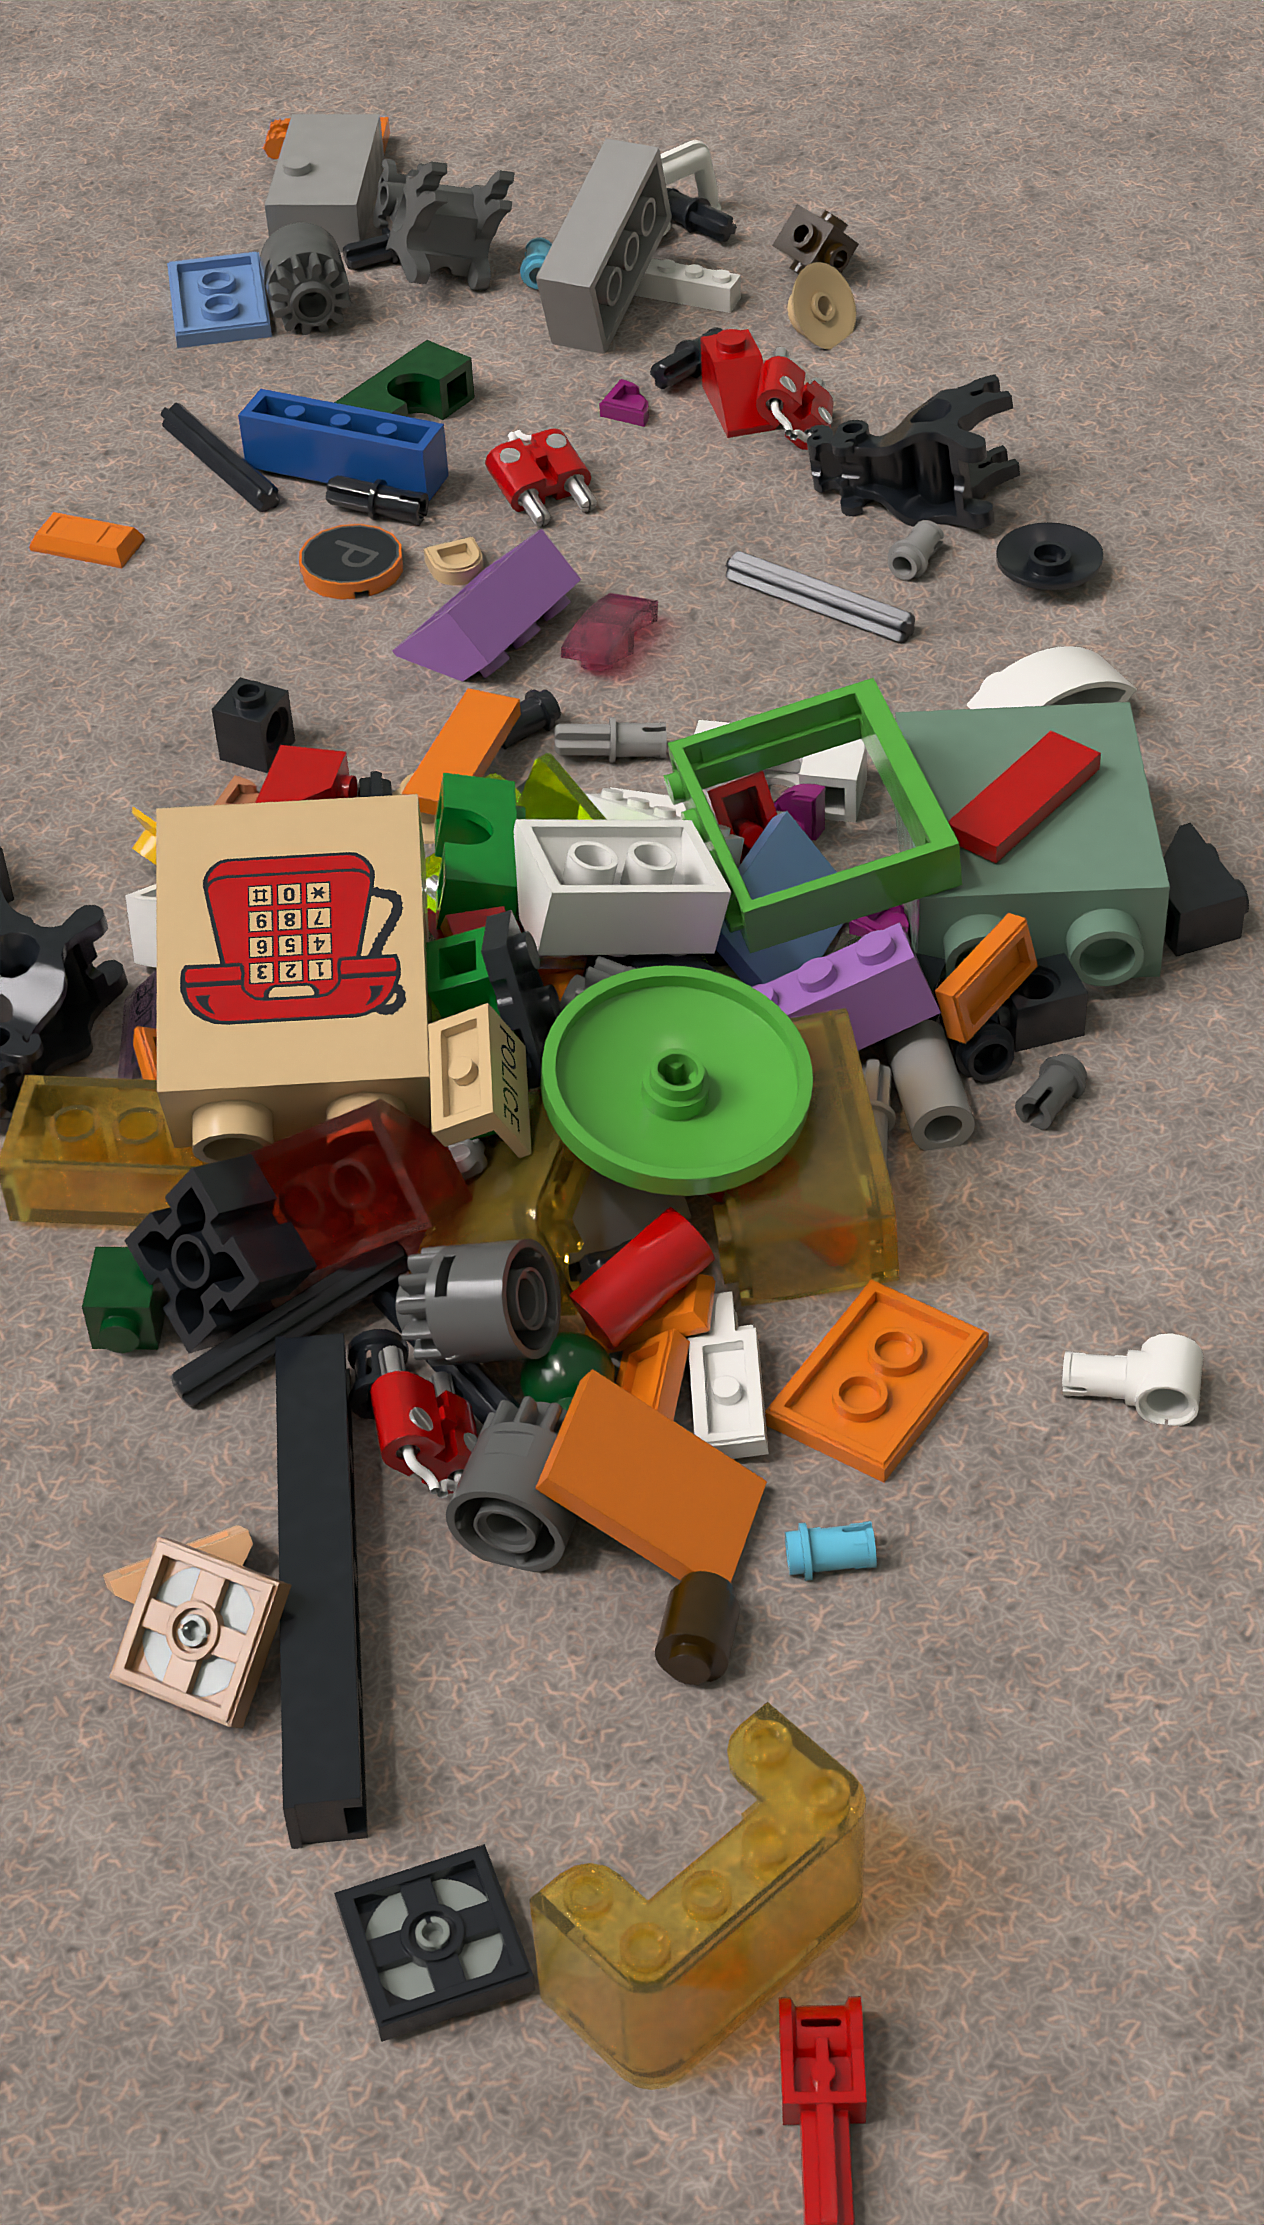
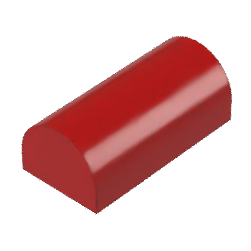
M670 1206L576 1288L569 1297L592 1336L608 1349L614 1350L715 1260V1257L708 1243L696 1228Z

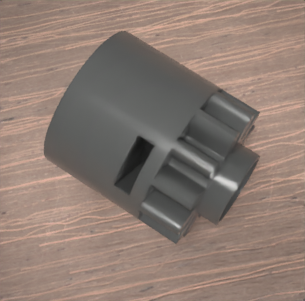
M292 223L276 230L266 240L260 255L261 271L274 317L282 318L286 331H291L295 328L296 324H299L302 335L310 334L311 326H318L321 333L329 332L327 321L331 318L336 323H343L344 317L341 308H349L352 305L349 295L350 285L335 239L324 228L311 223Z
M517 1239L422 1248L421 1254L408 1256V1266L412 1274L399 1276L400 1286L396 1296V1315L402 1330L403 1340H416L413 1352L416 1360H428L430 1366L539 1359L550 1351L551 1345L557 1337L560 1325L561 1293L558 1276L551 1257L539 1242L533 1239Z
M525 1396L519 1409L508 1400H502L496 1413L490 1412L446 1510V1522L452 1535L465 1549L478 1558L487 1562L530 1572L549 1569L561 1559L578 1516L535 1489L567 1414V1411L560 1404L536 1402L533 1398Z

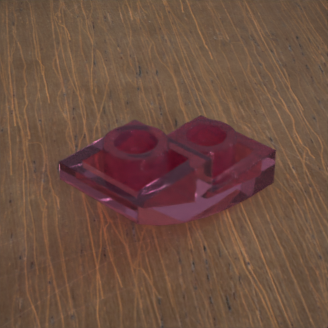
M614 593L607 594L595 602L576 622L561 647V658L581 661V667L587 670L603 671L612 669L614 663L634 654V636L637 635L638 630L657 622L658 600Z

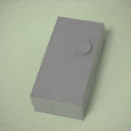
M292 114L265 201L269 237L283 226L303 222L318 225L328 231L335 239L340 253H343L345 245L365 240L379 179L383 170L384 150L380 114Z
M605 139L536 276L551 344L605 354L672 218L659 147Z

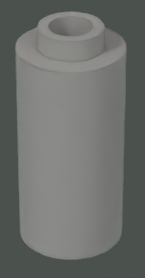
M926 1019L887 1037L884 1042L885 1054L914 1143L926 1151L956 1147L963 1144L973 1133L975 1121L942 1026L933 1020Z

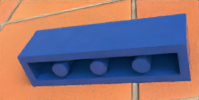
M260 389L238 415L244 459L255 469L328 483L330 478L337 475L374 483L377 479H383L387 482L388 486L427 493L429 501L449 476L445 430L442 423L266 389Z

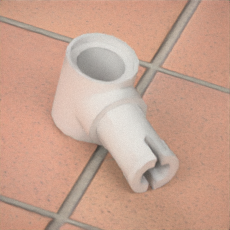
M1171 1333L1159 1334L1149 1338L1142 1345L1141 1351L1128 1350L1127 1356L1091 1355L1065 1351L1062 1377L1063 1396H1098L1125 1399V1405L1136 1406L1137 1413L1150 1423L1165 1425V1419H1168V1425L1182 1426L1190 1423L1197 1416L1199 1410L1203 1365L1202 1350L1195 1341L1185 1336Z

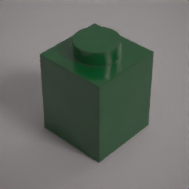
M95 1247L82 1304L92 1349H107L116 1353H127L135 1349H159L166 1314L163 1307L168 1303L169 1295L162 1282L149 1285L128 1247Z

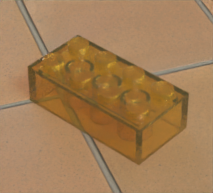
M25 1075L0 1153V1185L10 1221L138 1226L150 1212L170 1207L164 1197L192 1167L208 1163L194 1156L193 1147L174 1148L157 1095V1080ZM274 1142L273 1154L268 1159L257 1163L273 1191L275 1190V1183L286 1142Z

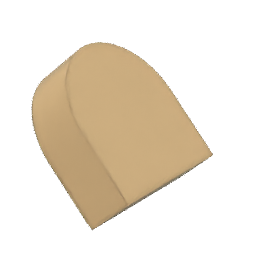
M473 537L424 549L425 563L433 578L440 583L446 585L468 584L483 571L482 552Z

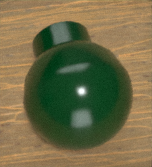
M558 1332L550 1351L545 1356L539 1359L523 1361L520 1372L521 1391L524 1397L529 1396L536 1402L558 1403L563 1409L568 1411L580 1380L593 1369L614 1382V1365L605 1348L593 1338L578 1332Z

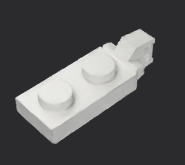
M732 1291L715 1293L710 1331L688 1337L690 1341L689 1362L694 1435L732 1459L767 1455L769 1452L760 1348L756 1328L753 1325L738 1326V1316L734 1309Z

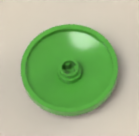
M651 966L618 973L590 986L576 996L556 1018L546 1039L542 1057L541 1092L543 1104L554 1130L573 1154L598 1173L635 1189L665 1195L689 1196L721 1192L752 1181L770 1170L783 1159L798 1140L805 1126L812 1095L813 1071L808 1049L797 1027L782 1009L761 992L735 978L687 966Z

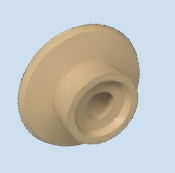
M816 262L802 269L794 282L792 294L788 300L787 309L790 322L799 334L805 336L811 343L831 350L854 331L856 306L853 293L846 279L831 265Z

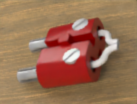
M778 347L773 351V356L765 360L761 366L756 408L758 413L773 427L776 428L780 424L783 425L785 437L802 450H808L807 439L811 436V427L825 425L831 428L833 421V398L825 389L826 384L821 378H813L812 381L804 385L806 372L790 360V352L786 351V348Z
M548 429L531 435H525L520 430L515 431V433L510 432L508 434L509 441L496 446L486 457V468L510 506L517 512L526 510L534 524L538 527H541L542 524L544 526L550 521V514L543 505L545 504L546 496L552 495L556 500L572 496L583 512L593 510L597 504L595 497L588 488L591 481V473L564 432L560 429ZM523 442L531 443V444L525 446V445L523 444Z
M396 1346L385 1347L378 1355L382 1376L375 1380L370 1391L381 1457L383 1462L390 1468L409 1477L416 1473L422 1478V1483L429 1486L431 1494H437L439 1498H444L448 1494L454 1493L478 1439L472 1406L467 1400L455 1394L451 1374L437 1372L428 1381L406 1371L403 1353L400 1348Z

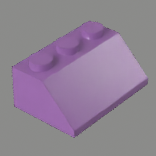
M540 529L481 571L392 651L397 657L462 682L478 671L486 678L509 660L510 657L505 652V649L510 644L515 649H518L541 630L535 623L541 616L545 621H548L571 602L565 594L581 578L544 531Z
M900 922L884 930L870 932L864 935L858 942L825 957L811 959L799 969L769 983L753 986L754 989L777 1004L797 1027L808 1049L812 1071L941 1013L910 940Z

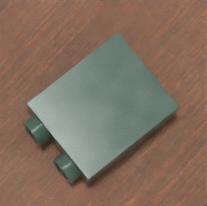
M1130 702L895 712V720L947 821L1049 731H1054L1101 753L1100 770L997 863L991 862L959 846L962 885L906 903L911 945L914 952L945 959L947 978L1008 913L1026 918L1036 959L1065 953L1080 980L1086 984L1113 986L1123 983L1130 978L1160 977L1170 886ZM894 805L899 851L902 852L915 848L916 846Z

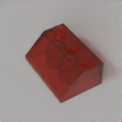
M381 1098L241 1155H253L278 1198L274 1203L272 1211L274 1217L279 1224L289 1221L293 1223L318 1266L314 1271L431 1228L473 1200L449 1147H445L432 1134V1130Z

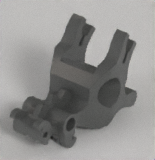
M384 159L382 161L384 171L379 179L373 223L377 229L387 228L388 221L386 217L390 216L393 226L385 250L396 251L409 283L427 284L430 273H435L441 267H449L452 275L467 277L471 290L486 291L491 279V269L488 261L489 248L502 219L512 210V201L503 199L507 195L509 186L514 182L515 172L498 170L492 175L485 186L475 185L471 188L440 184L441 178L447 174V163L432 161L427 164L419 163L417 170L411 169L408 174L397 173L394 160Z

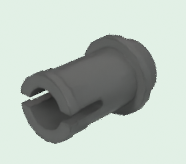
M1069 1054L1048 1057L1040 1065L1039 1078L1016 1101L1015 1110L1020 1120L1025 1122L1033 1111L1040 1107L1041 1112L1030 1125L1040 1130L1047 1129L1071 1097L1078 1099L1085 1092L1087 1072L1084 1065L1077 1058Z

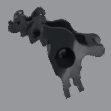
M996 374L976 379L958 388L941 390L910 412L896 428L882 436L870 434L869 425L862 420H849L840 424L835 435H833V431L829 426L815 425L811 427V436L807 439L814 489L819 493L830 489L839 490L841 511L846 516L863 514V507L875 500L883 504L897 519L912 527L919 521L930 520L936 524H954L971 529L986 528L995 522L993 503L981 499L998 485L1020 476V467L1016 459L1008 460L1007 449L1003 445L987 451L985 438L968 431L973 430L978 423L988 417L1013 409L1012 395L1009 391H1000L999 378Z
M0 888V1133L10 1132L21 1124L18 1116L15 1115L17 1109L24 1108L34 1112L45 1113L53 1112L62 1107L65 1099L59 1085H52L50 1093H47L44 1086L45 1082L59 1067L80 1061L92 1053L91 1030L94 1021L108 1005L124 992L128 985L123 964L120 962L108 960L102 962L97 967L92 964L98 957L93 943L108 930L105 913L97 905H84L77 909L60 926L43 927L34 923L31 917L20 914L11 908Z

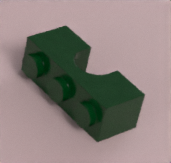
M426 340L334 403L408 417V414L424 413L444 420L475 398L472 358Z

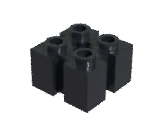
M252 1154L192 1167L164 1197L170 1207L150 1212L124 1240L149 1285L162 1282L171 1300L163 1309L189 1354L218 1345L274 1310L275 1307L271 1300L290 1295L318 1267L293 1223L289 1221L279 1224L274 1217L272 1211L274 1203L278 1198Z

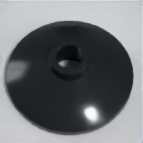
M1052 522L1034 523L1016 528L1000 540L996 550V562L1002 573L1018 584L1042 590H1061L1082 585L1094 578L1102 568L1103 549L1094 536L1078 527Z

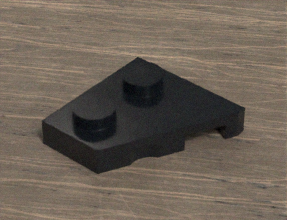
M512 910L487 916L481 953L490 983L495 992L500 1017L512 1031H517L521 1042L525 1045L528 1090L541 1087L544 1046L551 1027L561 1013L560 1000L552 984L544 986L539 975L540 960L533 936L529 931L521 933Z

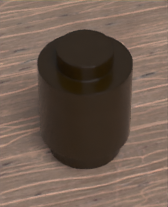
M692 1572L685 1575L669 1593L655 1647V1658L665 1672L681 1683L697 1685L706 1681L711 1682L723 1676L727 1670L740 1615V1605L736 1599L735 1588L727 1579L712 1572Z

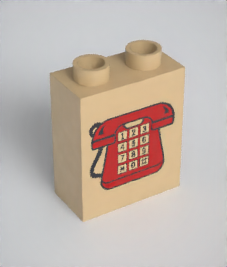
M418 794L156 808L157 1095L174 1148L193 1147L194 1156L208 1164L252 1154L256 1162L259 1163L268 1159L273 1154L274 1142L327 1139L329 1149L338 1155L355 1159H375L387 1157L403 1150L408 1144V1134L432 1133L428 1024L432 1023V1000L428 995L426 943L429 942L426 858Z

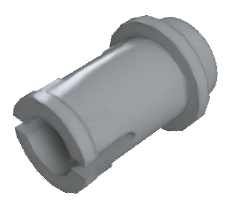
M922 520L913 527L911 533L905 539L896 541L888 552V567L892 574L902 580H909L913 577L919 578L927 570L928 559L944 543V541H940V539L944 538L942 529L930 520Z

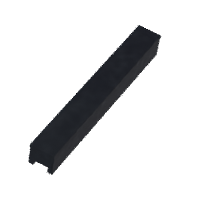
M344 1333L286 1338V1336L275 1337L279 1580L292 1585L280 1618L283 1813L291 1849L303 1848L305 1844L368 1838L352 1409L349 1405L351 1374L350 1368L346 1369Z

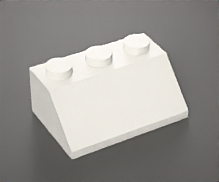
M516 819L514 845L519 919L525 932L529 931L533 936L539 956L566 958L571 955L624 957L639 954H669L684 956L687 954L715 953L731 890L692 820Z

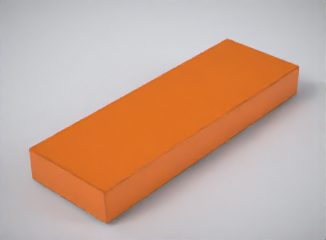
M467 688L402 791V795L418 794L420 812L436 815L443 773L483 777L521 715L520 699Z

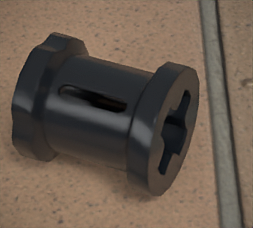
M388 1329L363 1331L356 1335L348 1344L347 1359L350 1366L355 1370V1383L349 1393V1405L352 1411L361 1418L375 1420L370 1391L375 1380L382 1376L378 1357L379 1352L385 1347L396 1346L402 1350L404 1364L408 1362V1344L397 1332ZM371 1350V1357L367 1358V1352Z

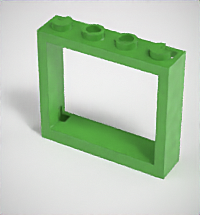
M874 678L668 743L673 773L664 775V781L673 805L684 804L686 810L681 812L682 820H692L730 888L731 895L724 921L730 933L740 930L750 954L962 885L959 842ZM862 739L916 847L752 900L702 789Z

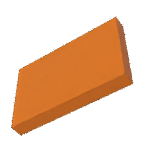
M871 1279L765 1410L766 1426L885 1483L986 1350L989 1333Z
M592 1369L580 1380L535 1489L679 1580L689 1573L706 1571L718 1574L731 1583L767 1481Z

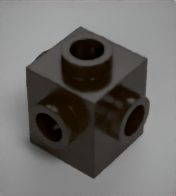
M797 204L772 246L793 260L789 268L799 275L807 265L816 262L831 265L842 273L859 244L844 233L848 224L835 215L824 210L819 217Z

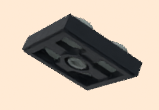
M485 1844L334 1893L337 1909L381 2042L535 1990L533 1972Z

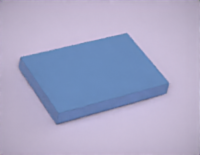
M259 252L167 263L177 348L272 337Z
M788 811L772 817L738 867L752 900L837 873ZM723 921L716 950L742 982L753 987L758 984L769 983L799 969L811 959L822 957L843 924L750 954L740 930L730 933L725 921Z

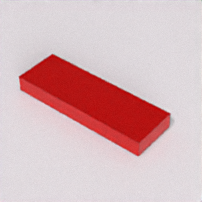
M1049 731L948 821L959 842V846L991 862L997 863L1100 770L1101 753L1054 731Z

